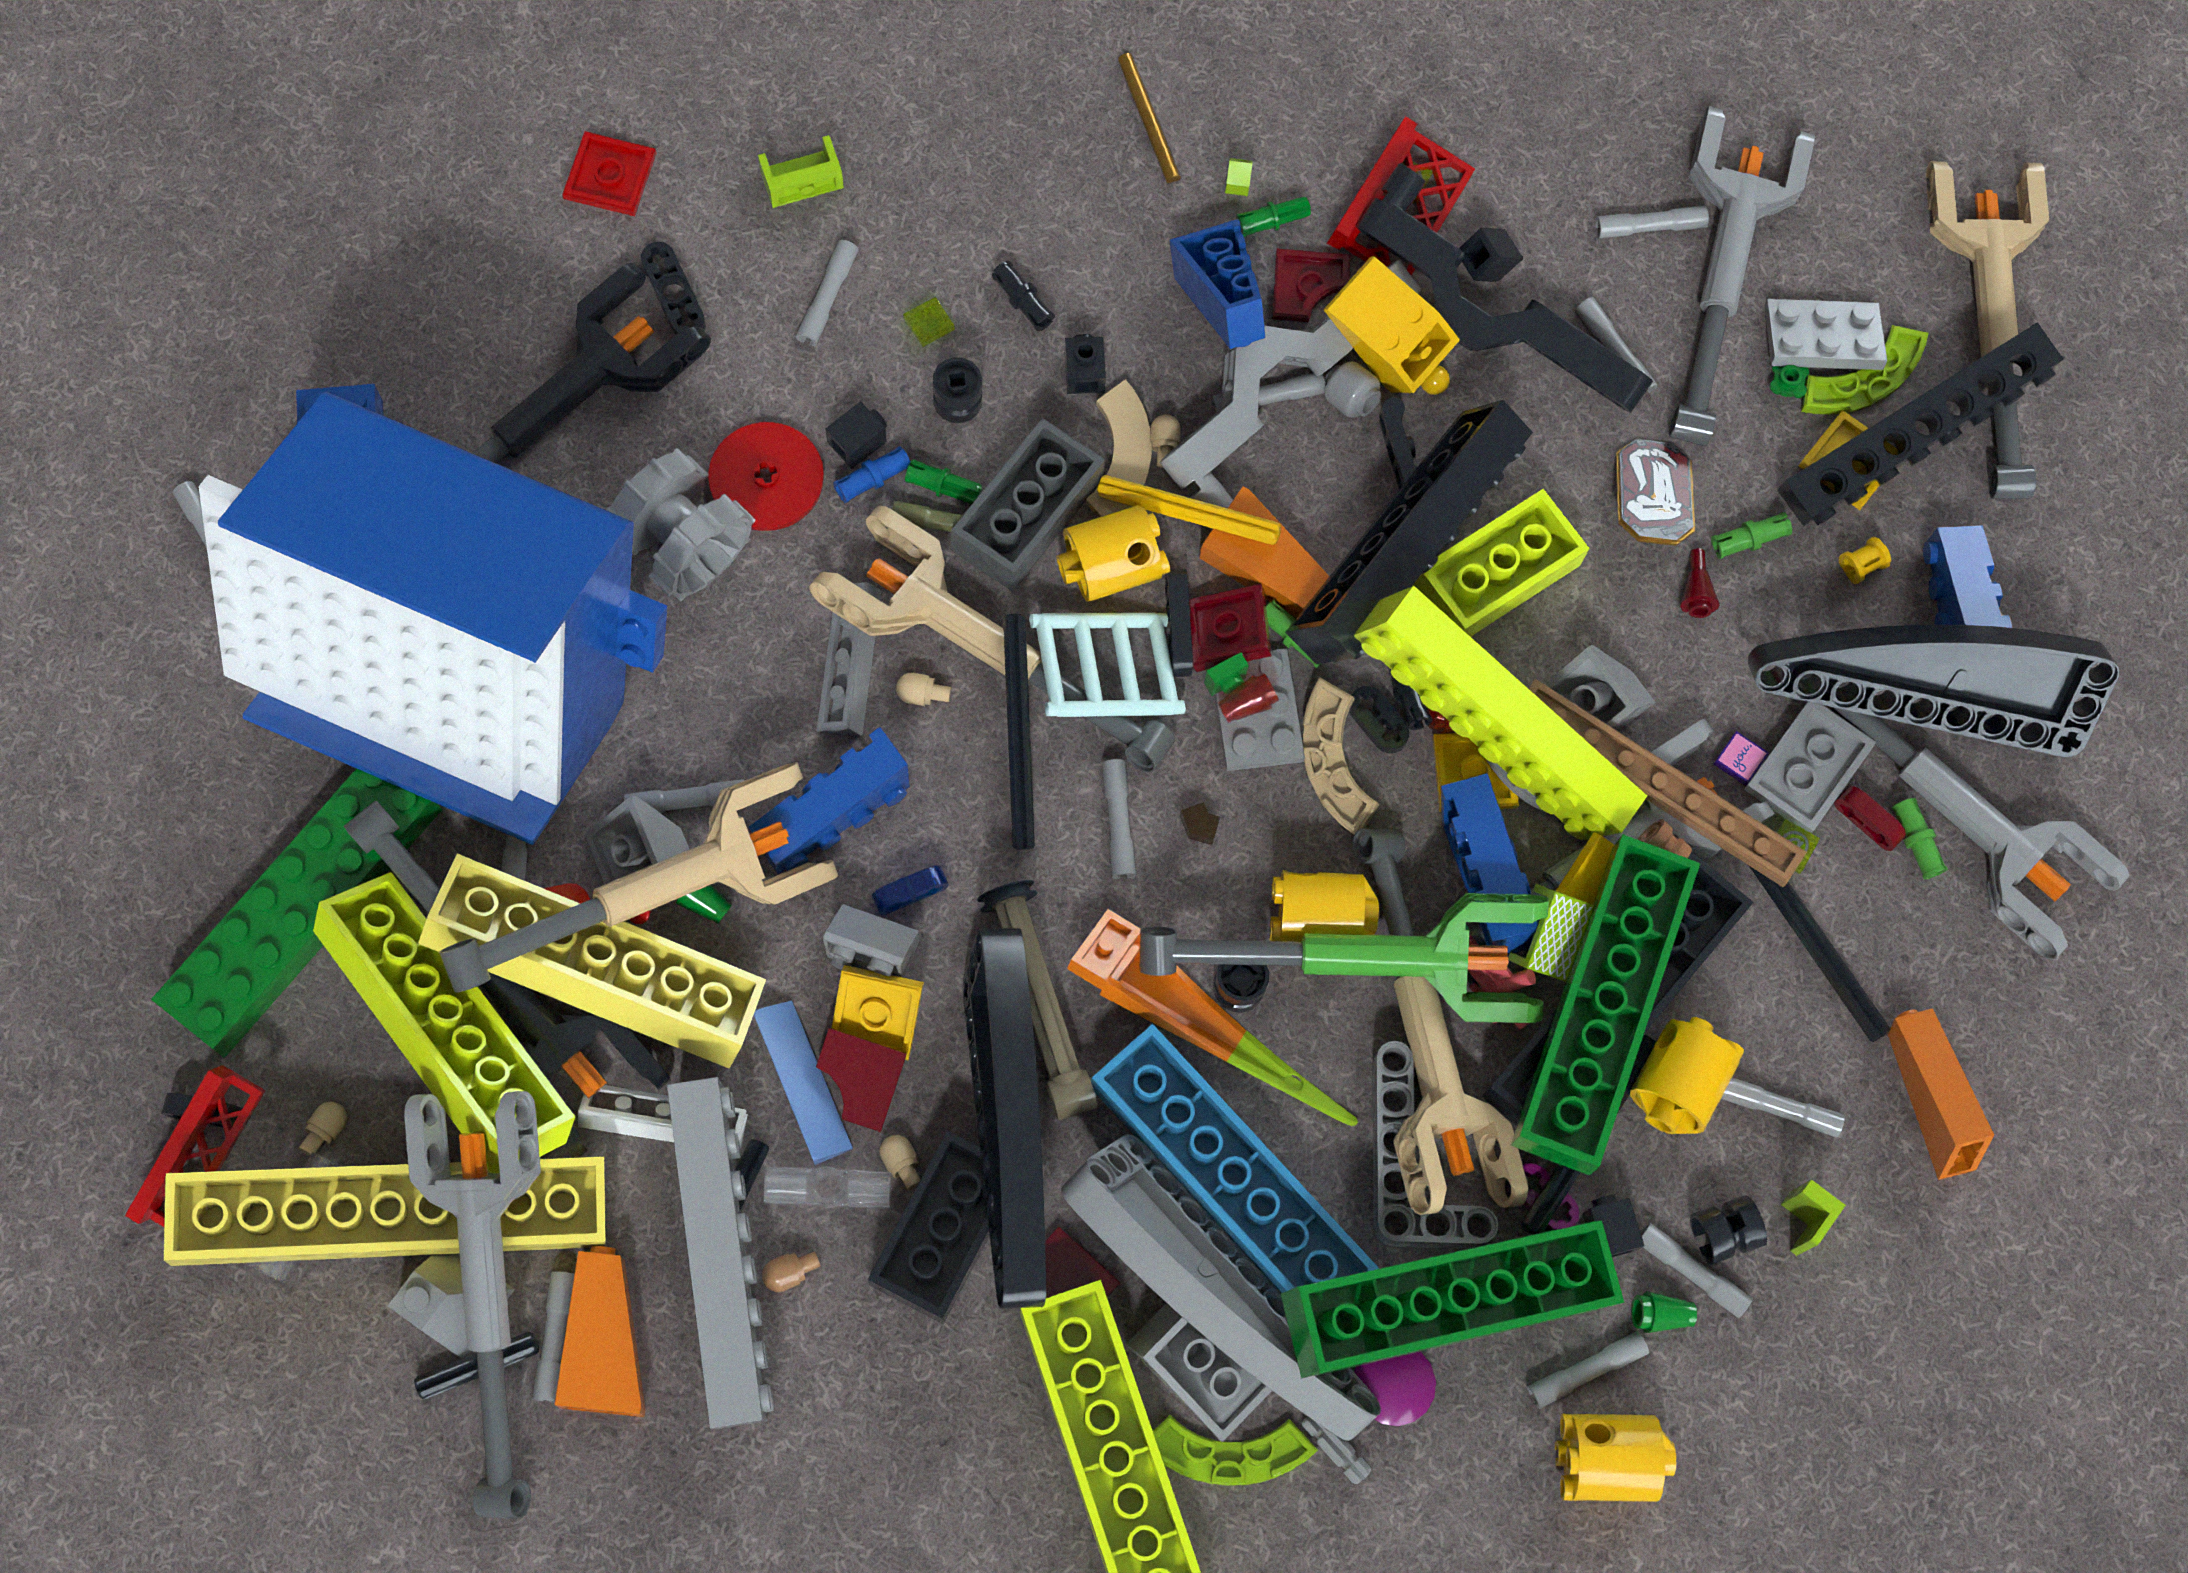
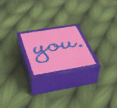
M1736 731L1713 764L1747 786L1769 752Z

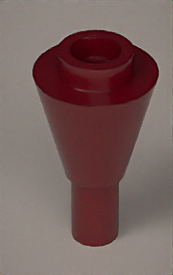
M1697 548L1690 551V572L1680 607L1683 612H1689V615L1694 618H1704L1715 612L1719 608L1720 603L1709 573L1706 570L1705 551Z

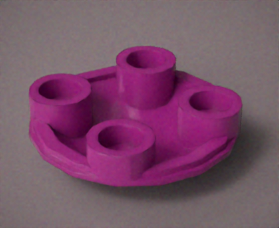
M1421 1351L1359 1365L1354 1370V1373L1378 1399L1381 1412L1374 1420L1381 1424L1399 1427L1415 1422L1428 1411L1435 1397L1436 1379L1432 1365Z

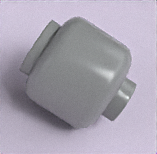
M1350 361L1342 366L1336 365L1328 372L1325 378V383L1327 384L1325 387L1326 400L1347 417L1367 416L1379 404L1381 399L1379 379L1357 362Z

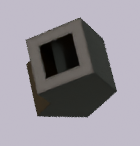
M1204 802L1181 810L1180 819L1188 839L1212 845L1220 816L1209 814Z

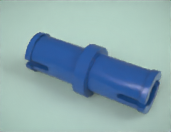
M898 446L874 461L868 459L862 462L861 468L839 480H835L833 485L840 499L847 503L871 488L877 490L883 487L885 480L907 469L911 461L905 450Z

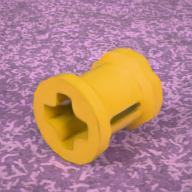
M1871 537L1866 541L1865 546L1856 551L1842 553L1839 556V565L1851 583L1859 584L1863 582L1867 574L1878 568L1884 570L1890 567L1892 559L1886 545L1879 538Z

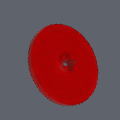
M774 422L754 423L732 432L715 450L708 471L709 487L713 500L720 499L723 494L732 501L736 500L756 519L751 529L758 531L783 529L803 519L818 502L824 484L823 464L814 444L795 428ZM768 468L770 473H775L771 475L772 481L769 483H764L763 478H756L761 476V469Z

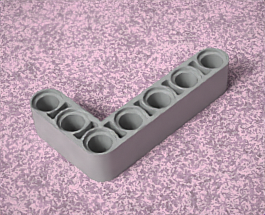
M1399 1041L1387 1042L1381 1046L1372 1063L1373 1228L1375 1236L1384 1245L1392 1247L1472 1249L1484 1246L1495 1237L1498 1231L1497 1217L1488 1208L1482 1206L1443 1205L1438 1213L1419 1215L1412 1210L1409 1204L1397 1154L1386 1149L1383 1138L1389 1134L1397 1135L1404 1120L1414 1114L1413 1055L1409 1047ZM1388 1054L1397 1056L1402 1063V1069L1395 1072L1388 1070L1383 1064V1056ZM1393 1094L1399 1097L1403 1105L1402 1110L1399 1112L1388 1110L1384 1106L1383 1096ZM1395 1175L1400 1178L1404 1186L1403 1192L1400 1194L1390 1193L1384 1186V1177ZM1387 1216H1395L1402 1221L1404 1225L1402 1235L1396 1236L1387 1232L1384 1226V1220ZM1428 1217H1436L1443 1222L1445 1226L1443 1236H1433L1428 1232L1425 1225ZM1477 1218L1484 1223L1486 1228L1484 1237L1478 1238L1470 1234L1467 1228L1468 1219Z

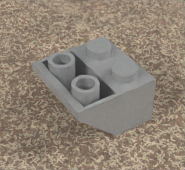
M844 904L840 907L823 937L826 955L832 959L831 964L834 967L842 970L844 965L871 970L885 976L894 975L903 978L906 977L920 940L918 930Z

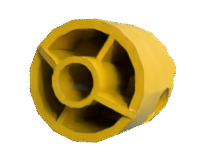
M1136 505L1064 528L1063 537L1066 552L1056 555L1058 568L1064 583L1067 585L1077 581L1083 598L1086 602L1161 579L1162 574L1170 572V566L1164 550L1159 551L1155 537L1160 536V528L1153 513L1148 514L1145 507L1141 508L1140 505Z
M1283 870L1281 877L1273 876L1272 900H1274V904H1279L1278 917H1270L1271 932L1269 939L1271 941H1296L1301 943L1304 934L1374 935L1376 933L1379 919V901L1363 874L1326 872L1301 874Z
M1691 1017L1689 1022L1670 1019L1666 1023L1630 1090V1097L1636 1105L1644 1110L1646 1114L1645 1120L1662 1132L1668 1134H1698L1704 1132L1744 1053V1049L1737 1043L1722 1039L1712 1032L1714 1027L1706 1020L1698 1017Z
M1561 1414L1560 1434L1562 1440L1555 1441V1450H1558V1458H1555L1556 1466H1564V1475H1561L1560 1478L1562 1501H1660L1663 1494L1665 1476H1674L1676 1471V1450L1673 1441H1670L1662 1431L1656 1415Z

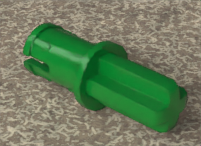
M1300 197L1276 205L1270 201L1267 202V206L1236 214V219H1239L1242 235L1247 237L1248 235L1274 228V231L1280 229L1281 224L1311 215V206L1307 197Z
M912 459L906 471V483L936 492L938 497H942L944 494L973 504L982 493V485L980 483L951 474V469L949 468L942 470Z

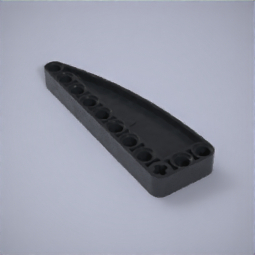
M1899 625L1812 634L1758 645L1750 652L1747 661L1757 687L1766 693L2059 757L2076 756L2086 747L2120 674L2118 665L2107 648L2100 642L2027 629L1978 625ZM1775 665L1773 669L1763 671L1766 667ZM1806 674H1812L1806 679H1801ZM1844 682H1849L1847 685L1843 687H1838L1840 684ZM1886 690L1880 695H1875L1879 691ZM1923 698L1919 702L1913 703L1915 700ZM1959 706L1957 709L1950 711L1952 708Z
M978 928L963 977V1004L996 1298L1000 1309L1043 1307L1046 1301V1252L1042 1149L1035 1047L1023 935L1020 928Z

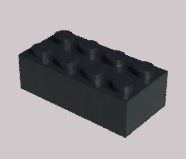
M947 1130L868 1278L871 1287L943 1325L990 1237L979 1146Z

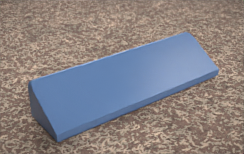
M788 1001L755 1010V1020L814 1164L817 1165L852 1150L853 1147L822 1072L816 1068L817 1060L793 1002Z

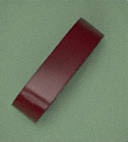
M1848 786L1834 802L1838 811L1883 850H1894L1906 836V831L1901 823L1868 794L1857 787Z

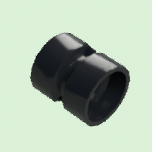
M958 357L944 360L933 373V404L936 412L942 419L951 423H964L973 419L982 407V375L979 368L970 360Z
M1219 964L1213 981V992L1216 1000L1222 1007L1232 1012L1243 1013L1252 1010L1260 1003L1268 986L1270 973L1268 966Z
M1747 1195L1723 1203L1721 1211L1713 1206L1693 1213L1690 1216V1225L1694 1237L1703 1234L1708 1236L1710 1244L1701 1246L1699 1249L1702 1257L1710 1265L1734 1257L1736 1249L1741 1253H1746L1767 1245V1231L1763 1218L1754 1201Z

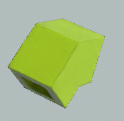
M1229 159L1225 193L1248 196L1252 160Z

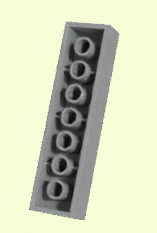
M718 1077L668 1084L667 1090L710 1429H722L767 1421L766 1412L774 1411L771 1385H763L761 1369L768 1368L766 1344L762 1341H757L756 1326H762L763 1319L760 1300L751 1296L750 1284L757 1283L755 1260L751 1255L746 1256L745 1242L752 1241L749 1216H746V1213H741L739 1200H746L744 1176L743 1174L741 1175L740 1170L735 1171L734 1159L741 1158L738 1133H735L734 1128L730 1129L728 1119L736 1117L733 1093L730 1092L729 1087L722 1085Z

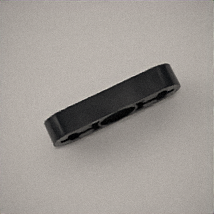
M664 242L648 244L641 253L642 266L673 333L677 335L681 330L687 328L685 324L681 325L682 317L679 311L684 306L689 318L694 320V326H699L705 331L706 323L703 311L673 249ZM656 254L664 258L668 273L663 276L658 265L652 263V256ZM676 284L684 289L683 295L675 300L667 299L663 295L664 289L669 285Z
M1170 569V572L1165 573V597L1168 622L1171 621L1168 645L1174 677H1191L1193 654L1186 569Z

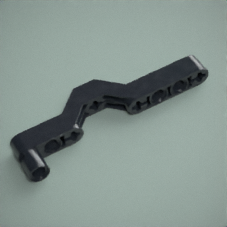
M1399 163L1381 188L1386 193V196L1382 201L1375 198L1355 227L1383 248L1431 279L1436 310L1460 339L1458 344L1470 351H1480L1524 342L1621 409L1631 413L1653 383V380L1645 373L1536 300L1531 299L1524 311L1492 317L1461 296L1456 269L1466 254L1406 213L1426 181L1413 170Z

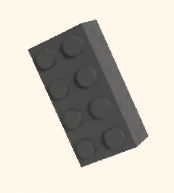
M1042 418L952 528L950 550L1013 592L1098 486L1103 476L1105 459Z

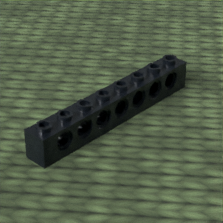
M2037 322L1787 479L1777 491L1803 526L1813 520L1818 526L1837 513L1834 507L1846 501L1848 506L1867 495L1866 487L1877 481L1880 486L1884 485L1900 474L1897 467L1907 461L1911 466L1917 464L1931 454L1928 448L1935 443L1940 442L1942 446H1945L1963 434L1959 429L1962 426L1971 422L1975 427L1994 414L1991 410L1992 407L2000 402L2007 407L2025 395L2022 389L2033 382L2037 388L2056 375L2053 368L2064 359ZM2010 362L2017 364L2021 368L2022 376L2016 375L2010 370ZM1978 382L1987 384L1991 390V395L1983 394L1978 388ZM1946 402L1955 403L1960 409V415H1954L1949 412ZM1915 421L1926 424L1929 429V435L1919 433L1915 427ZM1883 441L1894 443L1898 449V455L1888 453L1883 446ZM1853 460L1860 461L1865 465L1866 475H1861L1854 471L1852 467ZM1821 480H1827L1834 485V495H1829L1821 489Z

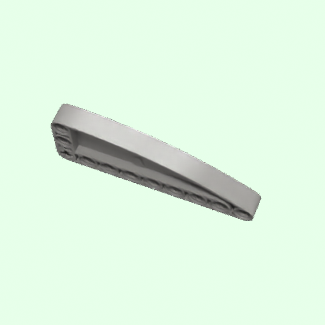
M1129 1134L1122 1136L1089 1157L1064 1183L1062 1194L1067 1203L1126 1265L1209 1341L1280 1397L1336 1436L1347 1441L1352 1440L1380 1414L1381 1406L1378 1399L1350 1368L1301 1379L1281 1292L1139 1138Z

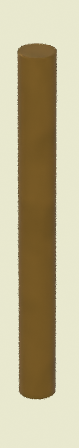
M1131 53L1122 54L1118 58L1119 64L1166 182L1168 184L1178 181L1181 177Z

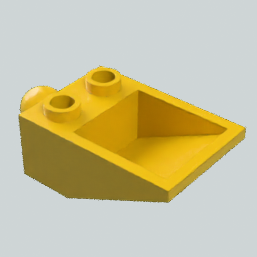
M1370 257L1324 308V312L1387 390L1392 393H1414L1421 385L1422 389L1428 394L1438 395L1443 393L1449 386L1450 377L1447 370L1439 364L1460 339L1435 308L1376 257Z

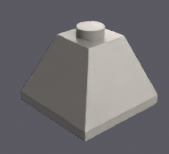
M1594 645L1587 647L1545 683L1546 686L1617 731L1632 722L1655 703L1654 699L1630 669Z
M638 796L627 798L584 834L604 884L690 850L681 828Z
M460 1253L433 1254L412 1272L388 1304V1307L454 1354L464 1358L470 1350L467 1348ZM506 1283L508 1300L515 1289Z

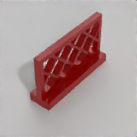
M1405 116L1326 244L1338 250L1343 247L1365 262L1370 257H1376L1386 267L1389 266L1391 261L1388 253L1391 252L1378 243V248L1367 249L1357 243L1355 239L1362 232L1355 226L1375 198L1382 201L1386 196H1382L1384 191L1381 188L1399 163L1402 164L1404 161L1405 166L1415 173L1417 171L1432 170L1436 187L1421 189L1415 198L1420 215L1412 217L1436 233L1444 223L1474 173L1475 168L1414 130L1417 123ZM1414 144L1427 152L1430 163L1413 165L1410 149ZM1451 167L1461 172L1463 176L1459 183L1444 185L1440 169ZM1454 190L1450 198H1448L1447 192ZM1439 194L1444 206L1442 211L1427 213L1423 196ZM1436 219L1433 226L1431 227L1430 220ZM1410 265L1407 267V271L1412 276L1415 269Z

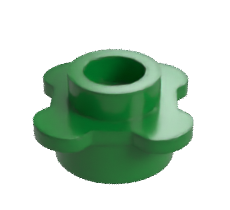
M1795 365L1772 366L1774 377L1770 383V390L1774 394L1785 397L1794 396L1795 398L1805 396L1807 393L1805 378L1809 375L1808 367H1797ZM1786 377H1791L1793 381H1788Z

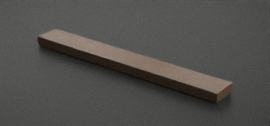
M1537 679L1533 681L1529 690L1647 795L1646 800L1780 886L1784 887L1807 853L1805 850Z

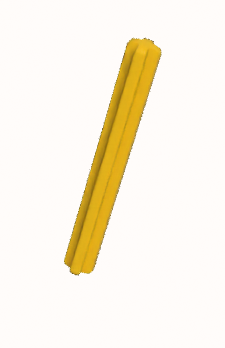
M1108 475L1102 476L1098 484V495L1105 499L1131 506L1140 505L1141 508L1145 507L1146 510L1271 545L1276 544L1280 537L1281 525L1272 520Z

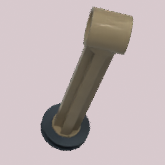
M1022 880L989 890L980 895L977 901L984 902L985 904L980 909L982 913L996 912L1000 928H1020L1022 931L1032 1025L1050 1079L1046 1082L1051 1102L1054 1101L1055 1106H1053V1109L1059 1121L1097 1109L1098 1106L1086 1070L1080 1069L1026 901L1035 897L1038 892L1030 890V887L1034 884L1033 880Z

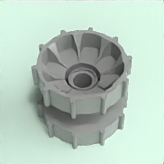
M676 448L673 453L658 459L653 458L650 464L639 471L630 481L627 480L624 483L625 487L606 510L633 521L632 554L634 556L639 551L659 542L662 544L659 552L653 555L655 561L653 563V572L649 574V578L669 597L673 594L681 602L686 596L692 595L701 589L703 590L731 565L744 545L751 540L749 538L751 526L756 519L736 500L732 501L725 494L720 499L711 501L704 506L700 504L697 508L695 505L704 496L705 479L709 474L690 455L685 456Z

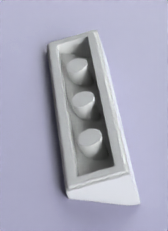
M604 1085L598 1092L622 1095L615 1101V1111L591 1107L593 1096L588 1099L585 1094L583 1095L578 1110V1127L674 1142L670 1106L667 1104L669 1103L668 1095ZM629 1097L666 1103L657 1105L656 1117L632 1114V1101ZM735 1108V1113L739 1114L735 1133H738L741 1151L748 1114H746L745 1109Z

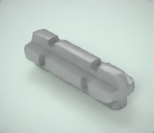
M1308 1416L1302 1421V1427L1311 1437L1314 1435L1317 1437L1316 1443L1338 1467L1342 1466L1345 1469L1343 1473L1353 1484L1360 1483L1370 1474L1371 1467L1362 1457H1356L1355 1453L1357 1451L1347 1440L1336 1436Z

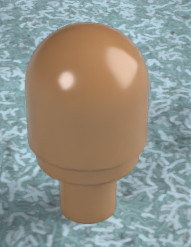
M815 1251L799 1258L795 1253L790 1255L789 1253L770 1260L762 1270L763 1283L771 1291H786L806 1280L804 1273L821 1267Z

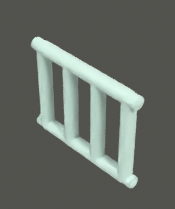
M1166 613L1030 614V627L1037 630L1049 702L1045 703L1046 716H1151L1185 713L1184 700H1178L1164 627H1167L1168 624ZM1074 628L1087 701H1065L1052 629ZM1090 628L1112 629L1125 700H1103ZM1127 628L1149 629L1162 700L1140 699Z

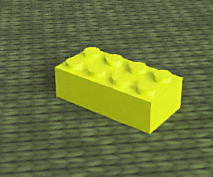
M1542 489L1438 555L1436 564L1429 571L1421 574L1414 585L1471 637L1578 568L1590 548L1546 491Z

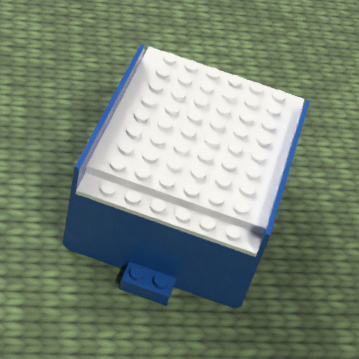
M324 392L318 397L243 490L210 475H207L199 485L224 676L260 691L242 714L243 719L528 844H535L612 726L624 702L626 663L653 673L664 656L667 605L630 590L633 521L329 392Z

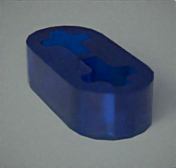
M936 865L877 889L872 893L871 897L878 913L886 915L944 891L949 886L942 867Z

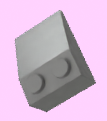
M1168 1303L1127 1342V1346L1221 1442L1272 1391L1209 1341Z

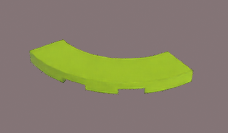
M1892 325L1885 342L1887 362L1884 370L1861 369L1854 373L1829 377L1808 375L1805 383L1807 393L1803 396L1801 412L1831 415L1840 414L1844 410L1848 413L1872 406L1895 392L1913 372L1922 357L1929 333Z
M1171 1415L1153 1430L1164 1466L1188 1478L1216 1485H1249L1274 1479L1295 1469L1318 1451L1290 1419L1266 1435L1242 1442H1221L1198 1435L1184 1427Z

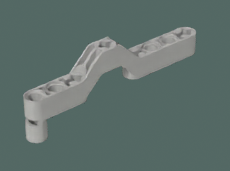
M1399 259L1387 266L1388 269L1416 293L1421 290ZM1329 317L1311 332L1264 326L1266 338L1254 341L1245 347H1235L1224 356L1221 409L1159 462L1180 489L1186 488L1191 494L1188 498L1228 508L1232 503L1233 499L1211 471L1264 425L1258 417L1260 378L1279 363L1310 368L1318 377L1353 349Z

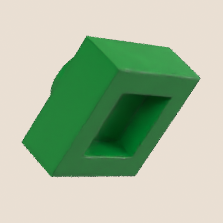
M1242 653L1206 671L1204 684L1211 696L1221 691L1224 694L1231 693L1244 684L1249 665Z

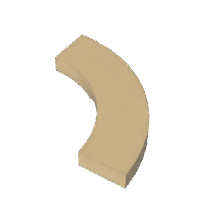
M1125 379L1096 401V406L1102 412L1109 425L1114 445L1113 458L1107 475L1145 485L1152 454L1150 426L1142 402L1135 390ZM1097 489L1086 499V504L1098 518L1133 507L1102 498L1098 495Z
M1319 678L1309 698L1303 720L1304 763L1309 780L1323 806L1346 830L1355 835L1358 829L1367 826L1379 803L1369 797L1357 785L1349 771L1344 755V725L1349 709L1355 699L1345 691Z

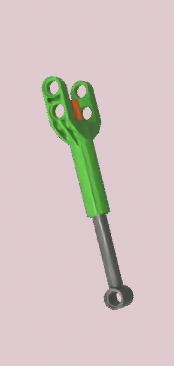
M1466 893L1444 913L1440 923L1426 936L1304 934L1301 943L1296 941L1177 939V931L1169 927H1145L1140 930L1139 971L1148 975L1163 976L1175 973L1176 964L1301 965L1303 974L1425 977L1465 1022L1535 1023L1543 1019V1001L1528 997L1524 993L1467 992L1468 969L1507 970L1509 957L1508 946L1469 945L1470 930L1466 922L1534 923L1539 919L1548 917L1549 899L1544 896L1531 894Z

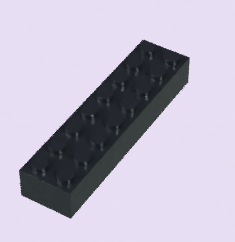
M1504 400L1461 412L1285 631L1315 664L1336 663L1349 659L1355 660L1365 653L1361 646L1362 643L1353 635L1377 603L1383 598L1415 586L1414 583L1419 576L1429 571L1438 561L1436 555L1442 547L1451 543L1459 535L1460 529L1458 527L1464 519L1473 515L1481 507L1482 501L1480 499L1487 490L1494 488L1500 483L1504 477L1502 471L1506 466L1523 454L1526 449L1524 444L1533 432Z
M1692 851L1688 859L1699 862L1700 866L1645 1032L1754 903ZM1557 1008L1482 1096L1516 1126L1518 1125Z

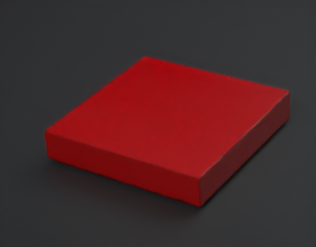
M584 131L562 194L563 199L635 217L657 154L656 148Z

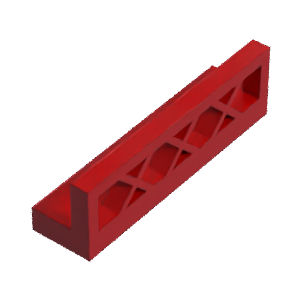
M224 1065L208 1070L125 1216L138 1224L151 1219L165 1228V1213L160 1211L159 1208L165 1199L166 1173H184L183 1166L186 1161L201 1156L205 1172L220 1171L266 1090ZM233 1084L248 1093L250 1097L242 1110L229 1113L224 1095L230 1085ZM218 1107L220 1115L212 1117ZM238 1116L232 1126L230 1118ZM221 1120L226 1138L221 1146L208 1149L204 1130L209 1123ZM197 1144L199 1151L191 1153ZM217 1152L213 1161L211 1162L210 1154Z

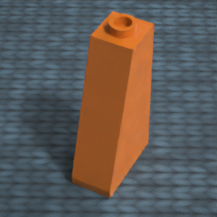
M1243 486L1228 509L1278 522L1281 525V533L1277 543L1271 545L1213 529L1202 544L1199 558L1245 587L1262 584L1266 600L1269 602L1276 600L1283 609L1297 618L1330 576L1258 498Z
M1933 1008L1920 1012L1915 1009L1905 1011L1894 1019L1888 1037L1937 1178L1940 1180L1977 1170L1994 1137V1133Z
M591 1246L590 1252L578 1251L555 1406L560 1409L644 1417L646 1408L625 1260L620 1255H615V1248Z

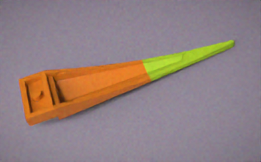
M1107 909L1072 957L1067 969L1101 989L1099 995L1328 1116L1350 1126L1357 1125L1358 1120L1355 1116L1302 1077L1250 1034L1177 965L1176 972L1171 975L1156 976L1141 973L1139 971L1141 928L1111 910ZM1291 1075H1294V1076L1299 1077V1079H1300L1301 1081H1299L1298 1079L1294 1078V1077L1291 1076Z

